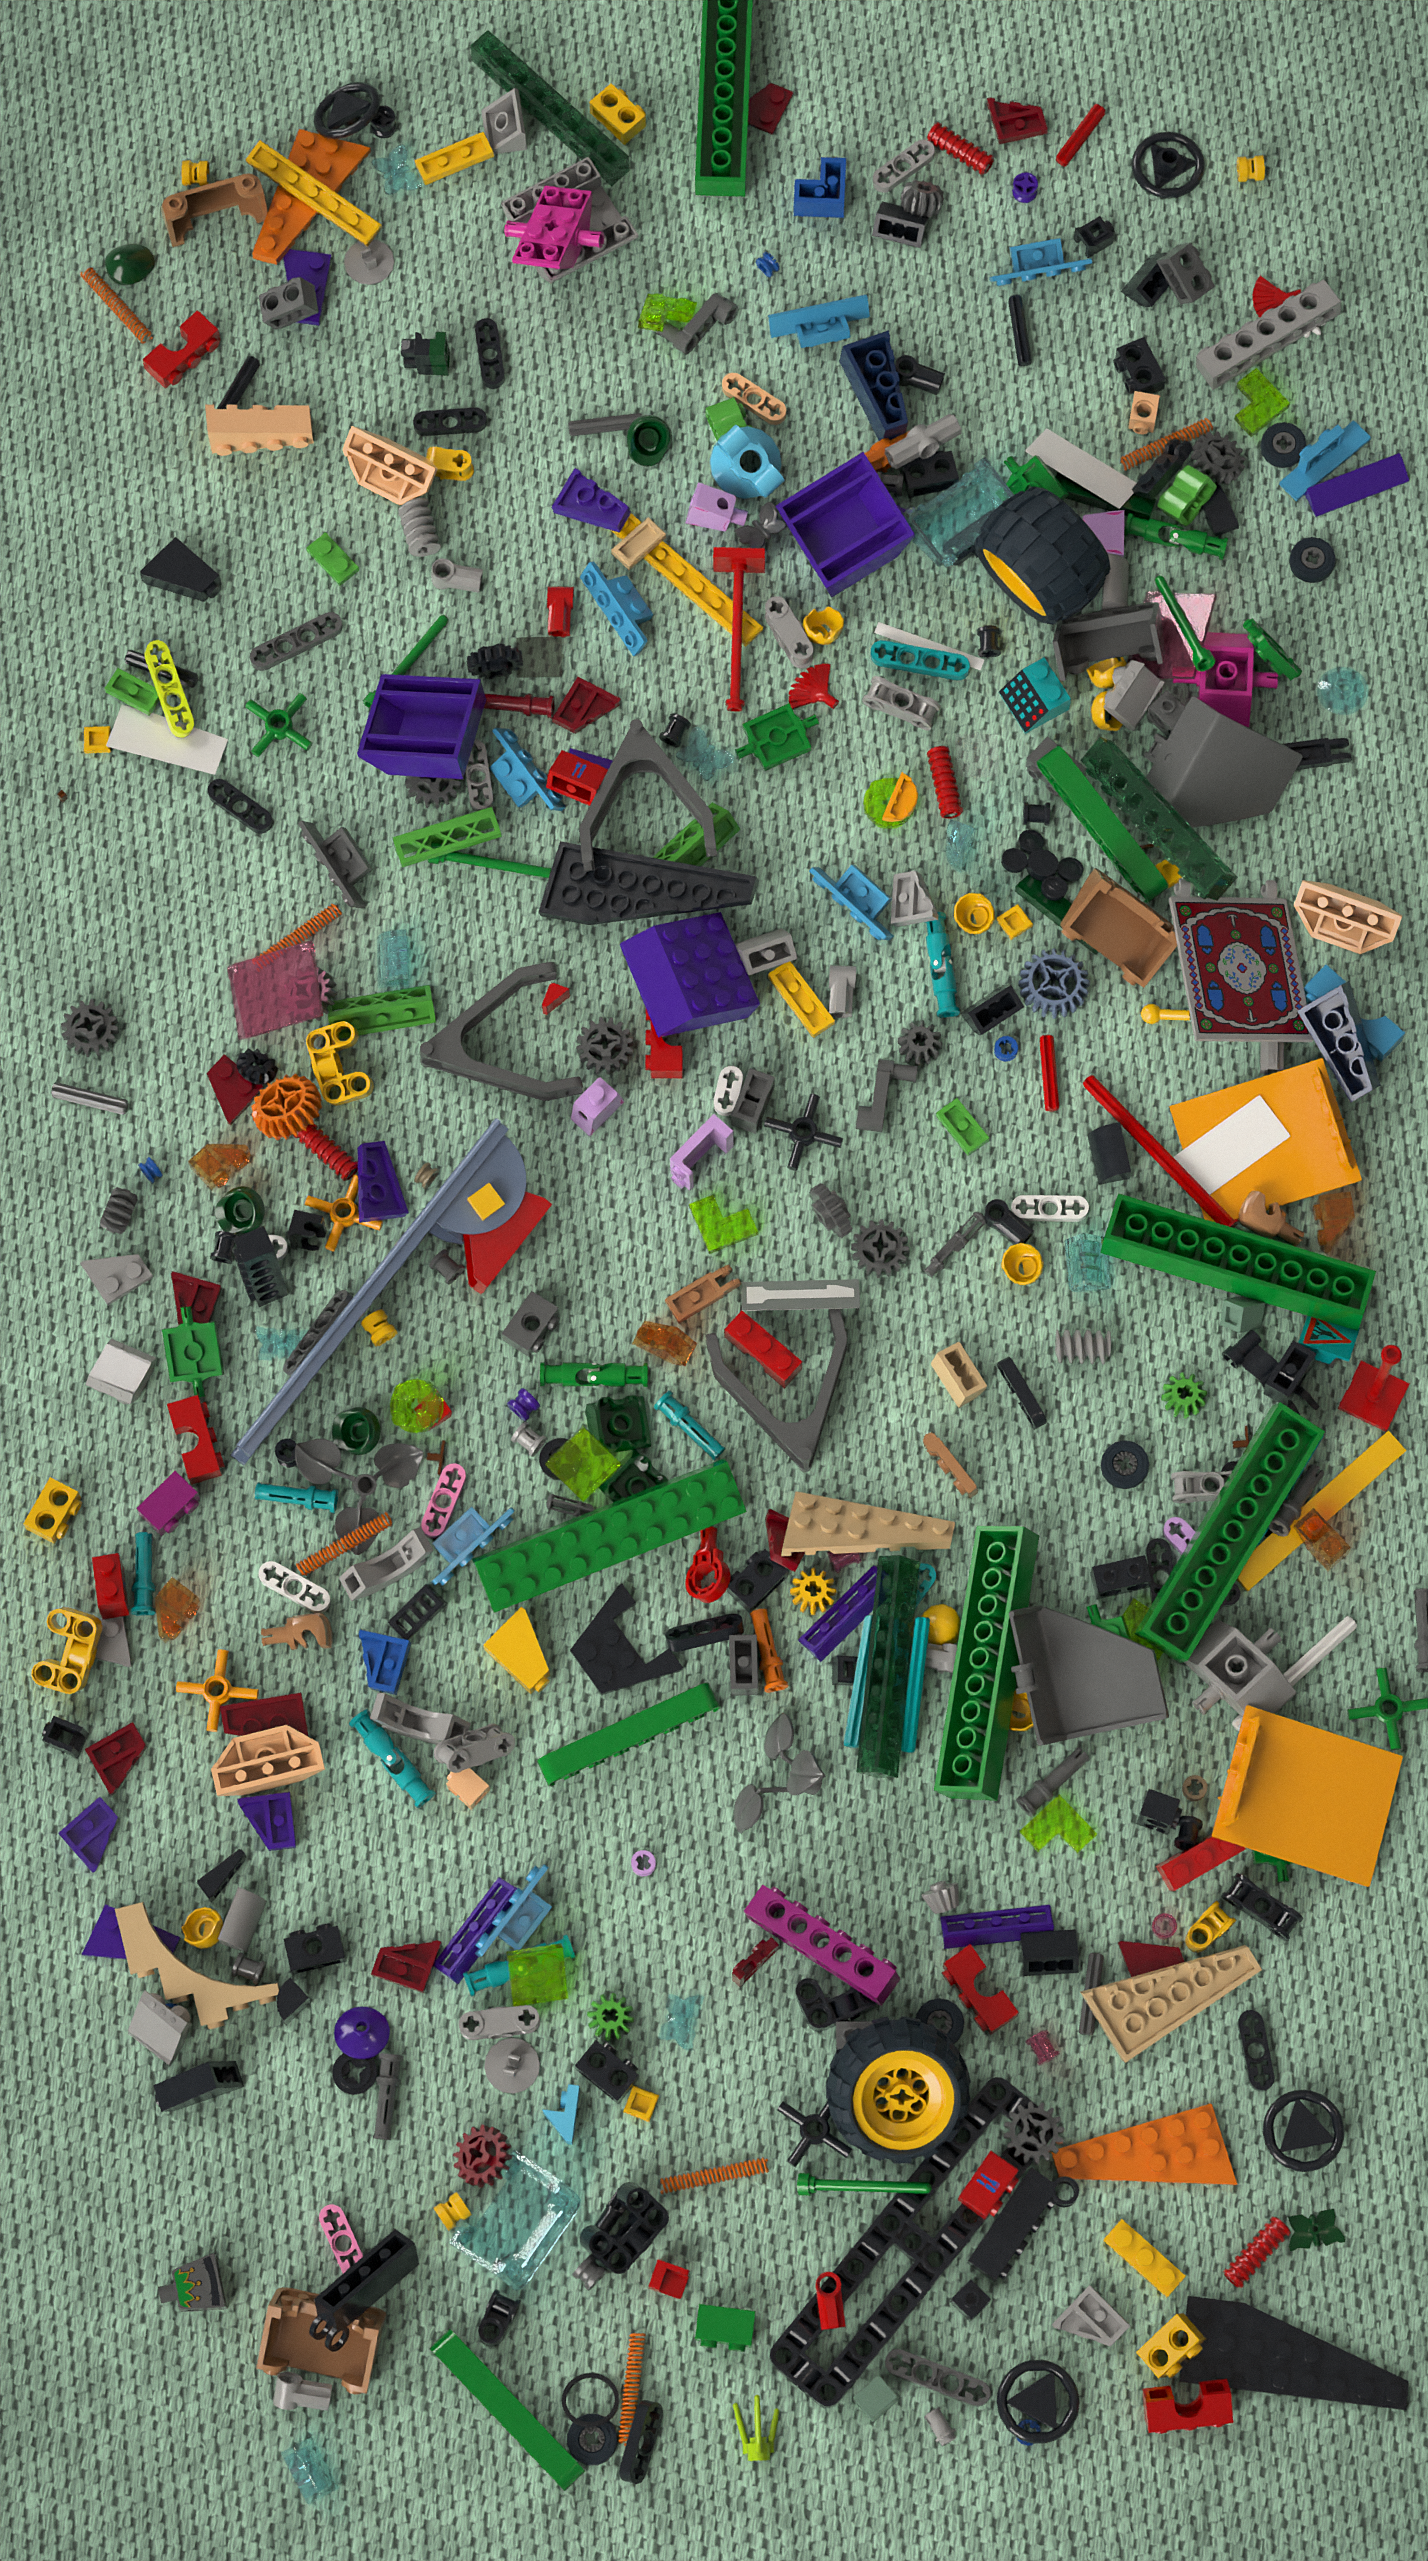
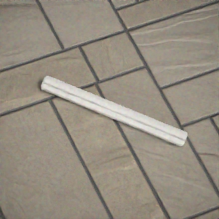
M1345 1617L1283 1674L1292 1687L1356 1629L1357 1624L1351 1617ZM1240 1714L1232 1722L1233 1727L1238 1732L1243 1718Z

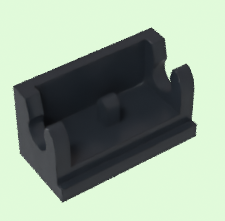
M294 1209L288 1231L291 1248L297 1250V1248L310 1251L319 1250L317 1245H310L308 1239L315 1236L317 1238H325L327 1229L323 1216Z

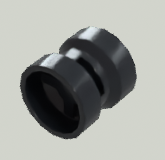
M381 105L375 118L371 121L373 133L375 136L383 139L394 135L397 127L395 113L388 106Z

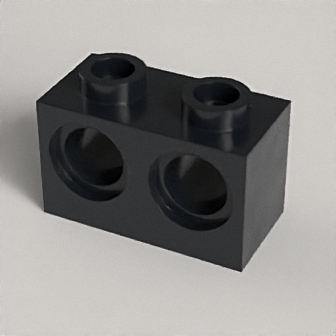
M1145 337L1116 348L1113 363L1118 373L1122 372L1126 379L1124 380V385L1128 394H1134L1135 391L1154 394L1164 389L1166 378ZM1134 357L1138 361L1131 362L1127 358ZM1144 378L1147 379L1149 382L1141 383L1138 381V379Z
M937 451L929 458L922 459L918 457L902 466L901 471L908 498L958 488L959 476L952 451ZM945 468L948 471L940 473L936 469ZM913 473H920L923 476L920 478H914L911 475Z
M766 1549L760 1554L755 1552L747 1560L746 1564L748 1566L741 1573L736 1571L730 1577L727 1592L749 1613L754 1611L788 1577V1570L784 1566L772 1561L770 1553ZM762 1565H768L773 1569V1572L768 1576H763L759 1574L758 1568ZM743 1584H749L754 1588V1591L749 1595H744L740 1593L739 1587Z
M1145 1555L1093 1566L1090 1572L1096 1599L1146 1589L1150 1587L1152 1581Z
M1148 1789L1136 1824L1152 1830L1157 1828V1832L1168 1835L1170 1828L1175 1830L1183 1810L1178 1808L1180 1799Z
M595 2040L575 2064V2070L619 2104L639 2080V2075L636 2073L638 2068L625 2058L622 2062L614 2054L617 2051L606 2041L600 2044ZM595 2055H602L605 2057L606 2063L601 2068H594L590 2064L591 2058ZM617 2072H623L628 2077L627 2082L622 2086H617L612 2082V2077Z

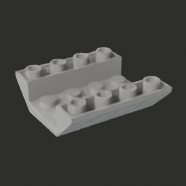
M589 157L501 202L507 220L527 223L531 218L544 186L592 191L590 231L604 232V245L602 244V248L583 245L574 268L555 269L534 266L539 275L549 283L557 281L639 237L627 216H620L601 185V175Z

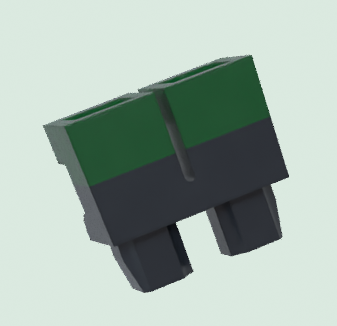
M415 332V339H402L401 356L404 357V368H417L419 375L449 376L450 349L446 332H436L435 339H423L419 332Z

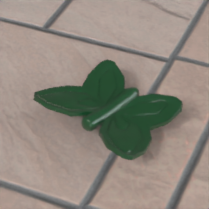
M1334 2209L1320 2211L1317 2217L1311 2214L1309 2219L1302 2214L1288 2216L1290 2226L1295 2232L1290 2239V2251H1294L1297 2248L1310 2249L1312 2240L1315 2247L1321 2245L1320 2239L1325 2246L1335 2242L1344 2243L1345 2237L1343 2233L1334 2226L1336 2218Z

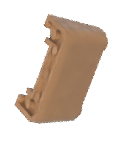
M248 173L168 196L162 203L161 212L172 247L184 244L185 234L193 230L191 218L238 205L241 216L251 215L257 223L263 222L268 212L264 191L259 178L254 174Z
M1094 868L1086 879L1060 924L1063 928L1062 934L1068 939L1074 941L1077 938L1078 940L1085 941L1119 966L1124 972L1122 977L1133 986L1138 983L1143 988L1177 947L1173 924L1097 868Z
M288 2287L278 2288L268 2305L256 2369L263 2370L264 2373L269 2375H278L280 2372H284L287 2367L306 2370L342 2379L341 2385L351 2394H367L386 2313L382 2309L373 2306L368 2308L348 2326L350 2333L344 2346L338 2351L331 2352L325 2347L326 2337L321 2340H315L309 2334L310 2326L318 2316L314 2298L319 2294ZM324 2320L319 2324L316 2333H319L325 2327L326 2322ZM342 2331L335 2335L332 2345L339 2341Z

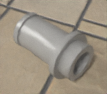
M940 2407L924 2416L937 2437L936 2443L940 2442L941 2446H945L957 2438L954 2434L956 2430L951 2429Z

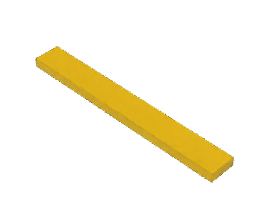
M630 514L620 533L612 532L623 540L642 522L633 514ZM664 541L643 558L732 635L733 601ZM743 610L742 644L746 647L763 630V626Z
M1388 1430L1301 1507V1516L1298 1520H1294L1290 1526V1533L1287 1536L1282 1537L1272 1533L1253 1551L1236 1580L1248 1592L1407 1450Z

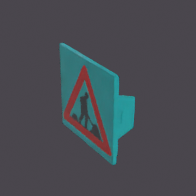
M1307 1316L1298 1343L1315 1352V1360L1330 1364L1335 1358L1350 1361L1360 1328L1356 1331Z

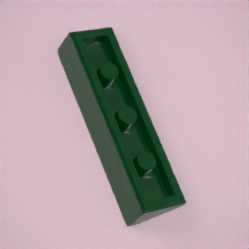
M1057 472L1056 475L1057 480L1069 494L1065 499L1107 511L1124 510L1125 516L1132 513L1134 517L1149 520L1156 502L1155 498L1153 500L1133 494L1119 509L1060 472Z
M1028 874L1015 886V892L1061 927L1060 924L1072 903L1065 898L1058 901L1047 899L1041 892L1043 881L1036 880ZM1076 938L1078 942H1080L1083 946L1089 949L1092 953H1094L1095 955L1098 953L1096 949L1091 947L1085 941L1078 940Z

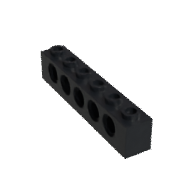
M262 1226L234 1238L236 1248H233L232 1251L250 1301L256 1300L258 1306L261 1307L287 1296V1288L275 1249L265 1227Z

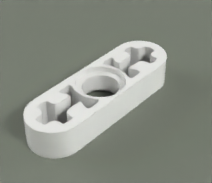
M1021 1195L1013 1200L1011 1211L1022 1221L1079 1222L1086 1218L1089 1210L1088 1202L1081 1196ZM1021 1202H1025L1026 1207H1035V1202H1039V1215H1034L1035 1209H1028L1026 1214H1021V1211L1016 1209V1207H1020ZM1061 1202H1066L1065 1208H1072L1074 1203H1079V1207L1084 1208V1210H1080L1079 1215H1075L1074 1210H1065V1215H1061ZM1045 1203H1054L1058 1211L1054 1215H1046L1042 1210Z
M273 1561L266 1562L260 1567L259 1578L266 1587L313 1613H323L329 1608L331 1599L324 1588ZM275 1568L277 1576L282 1579L284 1574L288 1576L284 1579L282 1588H279L277 1586L280 1584V1581L275 1578H271L270 1581L266 1580L267 1575L264 1572ZM299 1581L303 1587L299 1594L292 1595L287 1591V1586L290 1582ZM308 1586L312 1588L309 1590L311 1595L318 1597L319 1594L323 1595L322 1599L325 1602L323 1605L313 1606V1600L307 1596L305 1601L301 1600L305 1596Z

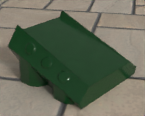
M631 1395L616 1400L610 1397H602L596 1403L586 1404L585 1415L591 1451L594 1455L651 1447L652 1443L643 1396Z
M634 1449L599 1482L597 1487L612 1502H616L666 1482L668 1479L652 1466L647 1456L641 1455Z

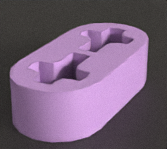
M1172 1517L1166 1521L1163 1534L1168 1542L1182 1555L1188 1545L1186 1541L1190 1542L1195 1531L1182 1518ZM1171 1524L1175 1527L1178 1525L1182 1527L1180 1533L1184 1536L1183 1539L1178 1534L1173 1536L1170 1534Z

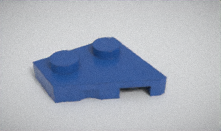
M360 1630L359 1638L362 1641L363 1659L367 1668L366 1676L369 1688L397 1695L411 1642Z

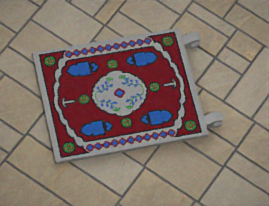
M1180 878L1179 883L1174 885L1176 896H1170L1169 903L1195 1041L1312 1042L1314 1039L1297 1012L1306 1006L1307 1003L1286 898H1277L1276 881L1266 880V885H1263L1260 889L1263 898L1190 897V880Z

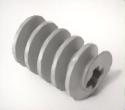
M426 498L412 499L404 503L398 511L401 525L404 527L403 533L406 536V543L409 545L408 551L411 555L417 557L435 554L441 548V545L437 543L439 537L434 534L436 527L432 525L434 519L429 516L431 509L427 507L429 501Z
M1056 1329L1055 1355L1059 1363H1062L1064 1356L1068 1357L1071 1364L1075 1356H1078L1080 1364L1084 1363L1086 1356H1089L1091 1364L1095 1363L1097 1357H1100L1101 1363L1105 1364L1107 1358L1110 1357V1331H1107L1105 1338H1103L1102 1332L1097 1330L1093 1338L1090 1330H1086L1084 1337L1081 1336L1079 1330H1075L1073 1337H1071L1069 1330L1065 1329L1062 1337H1060L1059 1331Z

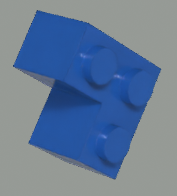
M821 157L820 180L795 179L794 216L844 218L846 158Z

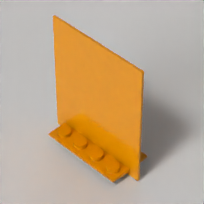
M1323 1058L1169 1106L1183 1150L1259 1095L1291 1135L1210 1194L1234 1220L1239 1218V1211L1244 1200L1254 1190L1265 1195V1208L1267 1211L1269 1210V1205L1277 1202L1279 1206H1283L1362 1181L1350 1144L1351 1140L1348 1138L1343 1122L1344 1118L1341 1116ZM1201 1208L1202 1213H1203V1216H1204V1219H1205V1220L1212 1221V1222H1215V1221Z
M1247 1705L1243 1714L1231 1764L1227 1770L1228 1775L1223 1794L1218 1797L1221 1801L1212 1837L1370 1887L1403 1756Z

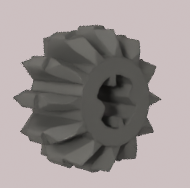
M913 180L912 182H907L903 188L901 206L904 208V211L911 212L912 215L932 217V215L939 214L944 201V192L938 185H933L932 182Z
M923 1020L920 1021L919 1027L914 1022H911L909 1024L910 1030L907 1028L901 1030L902 1037L898 1038V1044L901 1046L899 1053L900 1055L907 1054L905 1058L907 1063L916 1058L915 1065L919 1066L921 1059H924V1062L929 1065L931 1063L930 1056L936 1059L939 1057L937 1050L942 1049L943 1044L939 1041L941 1033L933 1032L935 1028L933 1024L926 1028ZM921 1039V1042L924 1040V1046H919V1043L915 1045L916 1040Z
M114 1188L101 1217V1227L106 1228L107 1231L122 1234L125 1232L138 1200L137 1195L125 1188Z

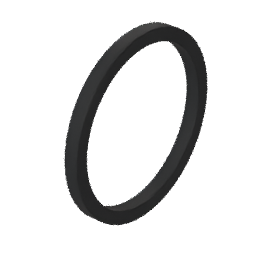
M585 2373L573 2378L566 2385L562 2394V2407L566 2416L573 2423L582 2427L593 2428L604 2425L613 2418L619 2406V2394L616 2386L610 2379L597 2373ZM596 2378L602 2380L610 2386L614 2393L615 2403L613 2409L605 2418L599 2421H581L575 2418L567 2408L566 2398L569 2390L582 2379Z

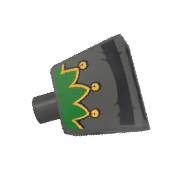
M215 2253L172 2270L174 2283L158 2287L161 2303L177 2300L181 2312L227 2309L218 2259Z

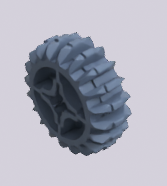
M1055 948L1052 949L1051 955L1042 950L1041 958L1036 954L1032 955V962L1026 961L1024 964L1026 970L1020 971V977L1023 978L1018 983V986L1023 988L1020 990V996L1027 997L1025 999L1026 1006L1034 1003L1032 1007L1033 1013L1041 1008V1016L1043 1018L1046 1017L1047 1011L1052 1012L1051 1016L1053 1019L1057 1017V1011H1060L1061 1015L1065 1018L1067 1016V1008L1072 1013H1075L1077 1010L1076 1005L1082 1006L1084 1004L1082 997L1088 996L1089 991L1086 988L1090 986V981L1085 979L1088 977V971L1081 970L1084 965L1082 961L1075 963V954L1067 958L1066 950H1063L1061 955L1056 954ZM1050 966L1062 967L1063 969L1056 971L1053 970ZM1040 971L1044 982L1040 984L1039 989L1035 990L1032 980L1035 974ZM1073 976L1076 988L1068 995L1065 984ZM1050 980H1054V982L1055 980L1059 981V986H1051L1049 984ZM1052 995L1058 998V1000H1049L1045 997Z

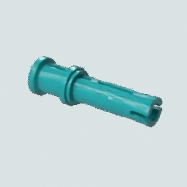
M671 1390L666 1392L656 1402L654 1409L656 1411L660 1410L671 1420L670 1424L672 1426H679L714 1461L725 1451L726 1448L718 1443L690 1415L689 1408L687 1406L683 1407L673 1397ZM669 1404L675 1410V1412H673L667 1405ZM693 1428H694L699 1434H701V1435L709 1442V1444H706V1443L693 1431Z
M257 1482L255 1489V1500L305 1505V1508L308 1510H313L314 1508L327 1509L331 1513L336 1512L339 1496L338 1489H333L332 1491L316 1489V1486L302 1489Z
M139 1532L135 1534L136 1572L135 1583L131 1586V1591L134 1593V1607L131 1608V1614L147 1616L154 1615L156 1610L153 1607V1593L156 1591V1586L152 1583L153 1534Z

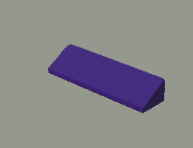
M1398 453L1307 488L1305 496L1315 517L1407 483L1409 478L1403 458Z
M873 1565L798 1641L818 1661L822 1662L897 1586L891 1577ZM874 1574H876L866 1585H864ZM858 1590V1593L847 1604H844ZM839 1609V1612L826 1622ZM820 1628V1630L809 1641H807Z
M498 1877L436 1959L434 1967L456 1984H459L464 1978L463 1973L468 1972L479 1958L475 1954L479 1949L475 1944L485 1932L488 1935L495 1927L492 1924L493 1920L501 1910L506 1913L512 1905L509 1899L517 1888ZM502 1886L498 1893L495 1895V1897L491 1899L493 1895L496 1893V1891L499 1889V1887ZM486 1906V1909L483 1911V1913L479 1916V1918L476 1921H474L480 1914V1912L483 1910V1908ZM468 1928H469L470 1930L467 1932V1934L464 1936V1938L461 1940V1942L458 1943L459 1940L462 1938V1936L465 1934V1932H466V1931L468 1930ZM453 1951L449 1958L446 1960V1962L443 1965H441L447 1958V1956L450 1954V1952Z
M1050 1905L940 1917L944 1949L967 1947L970 1944L977 1946L1020 1941V1933L1054 1931ZM1042 1912H1045V1913H1046V1914H1039V1915H1029V1914H1033V1913H1042ZM1019 1915V1917L1001 1918L1005 1916ZM992 1918L991 1920L974 1922V1920ZM964 1921V1923L947 1924L950 1922Z

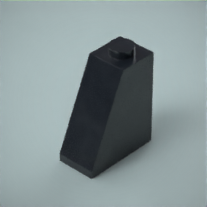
M176 537L140 571L141 579L145 584L202 602L206 601L209 597L214 598L221 590L220 575Z
M210 2061L157 2083L153 2087L156 2093L155 2100L161 2112H171L244 2088V2084L236 2061Z

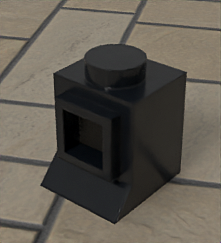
M1101 216L1082 227H1075L1074 240L1076 243L1082 240L1086 246L1085 255L1087 258H1090L1113 244L1115 230L1110 221L1104 222ZM1099 230L1101 234L1094 237L1093 233Z
M53 1716L51 1722H47L43 1729L42 1741L47 1746L78 1759L89 1733L81 1726ZM62 1730L73 1734L69 1745L58 1741Z

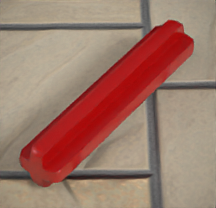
M1095 104L1056 155L1055 161L1064 167L1069 164L1104 117V107Z
M1052 1035L1040 1036L1039 1042L1045 1110L1057 1111L1059 1110V1094L1054 1037Z

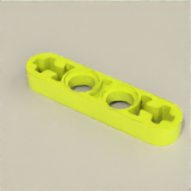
M154 640L146 647L145 660L172 734L180 738L186 737L192 732L194 719L168 646L163 641ZM153 648L163 652L160 656L162 664L156 668L154 666L158 665V659L156 655H151ZM159 672H169L172 675V681L169 683L161 682L158 678ZM169 695H176L180 698L181 704L177 707H172L167 703L166 698ZM182 710L184 712L180 714L183 723H188L185 730H182L181 726L176 727L179 721L177 713Z

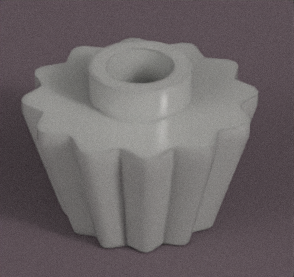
M946 1881L934 1883L930 1885L931 1890L921 1894L935 1914L943 1913L959 1906L958 1883L956 1882L946 1884Z

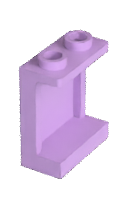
M715 1114L670 1158V1170L673 1175L671 1179L681 1189L685 1186L691 1191L694 1187L693 1172L690 1168L714 1144L726 1154L734 1147L733 1130Z

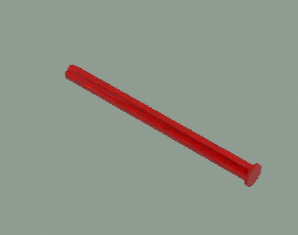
M1090 1075L1084 1080L1083 1086L1120 1122L1123 1128L1216 1223L1232 1228L1238 1225L1239 1220H1234L1094 1075Z

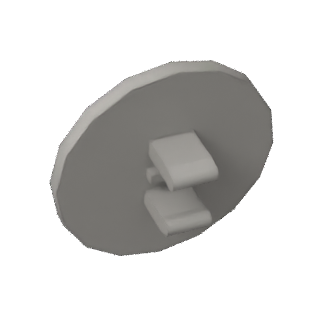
M373 239L368 247L358 241L345 254L344 265L346 272L353 280L360 284L371 285L380 283L389 276L393 270L394 257L389 247L379 240Z
M508 2038L499 2041L491 2047L486 2056L484 2068L487 2079L493 2087L502 2092L514 2094L525 2091L534 2083L539 2074L540 2062L537 2052L531 2044L522 2039Z

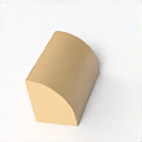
M960 1342L938 1352L931 1362L933 1369L958 1408L974 1400L987 1388L985 1381Z

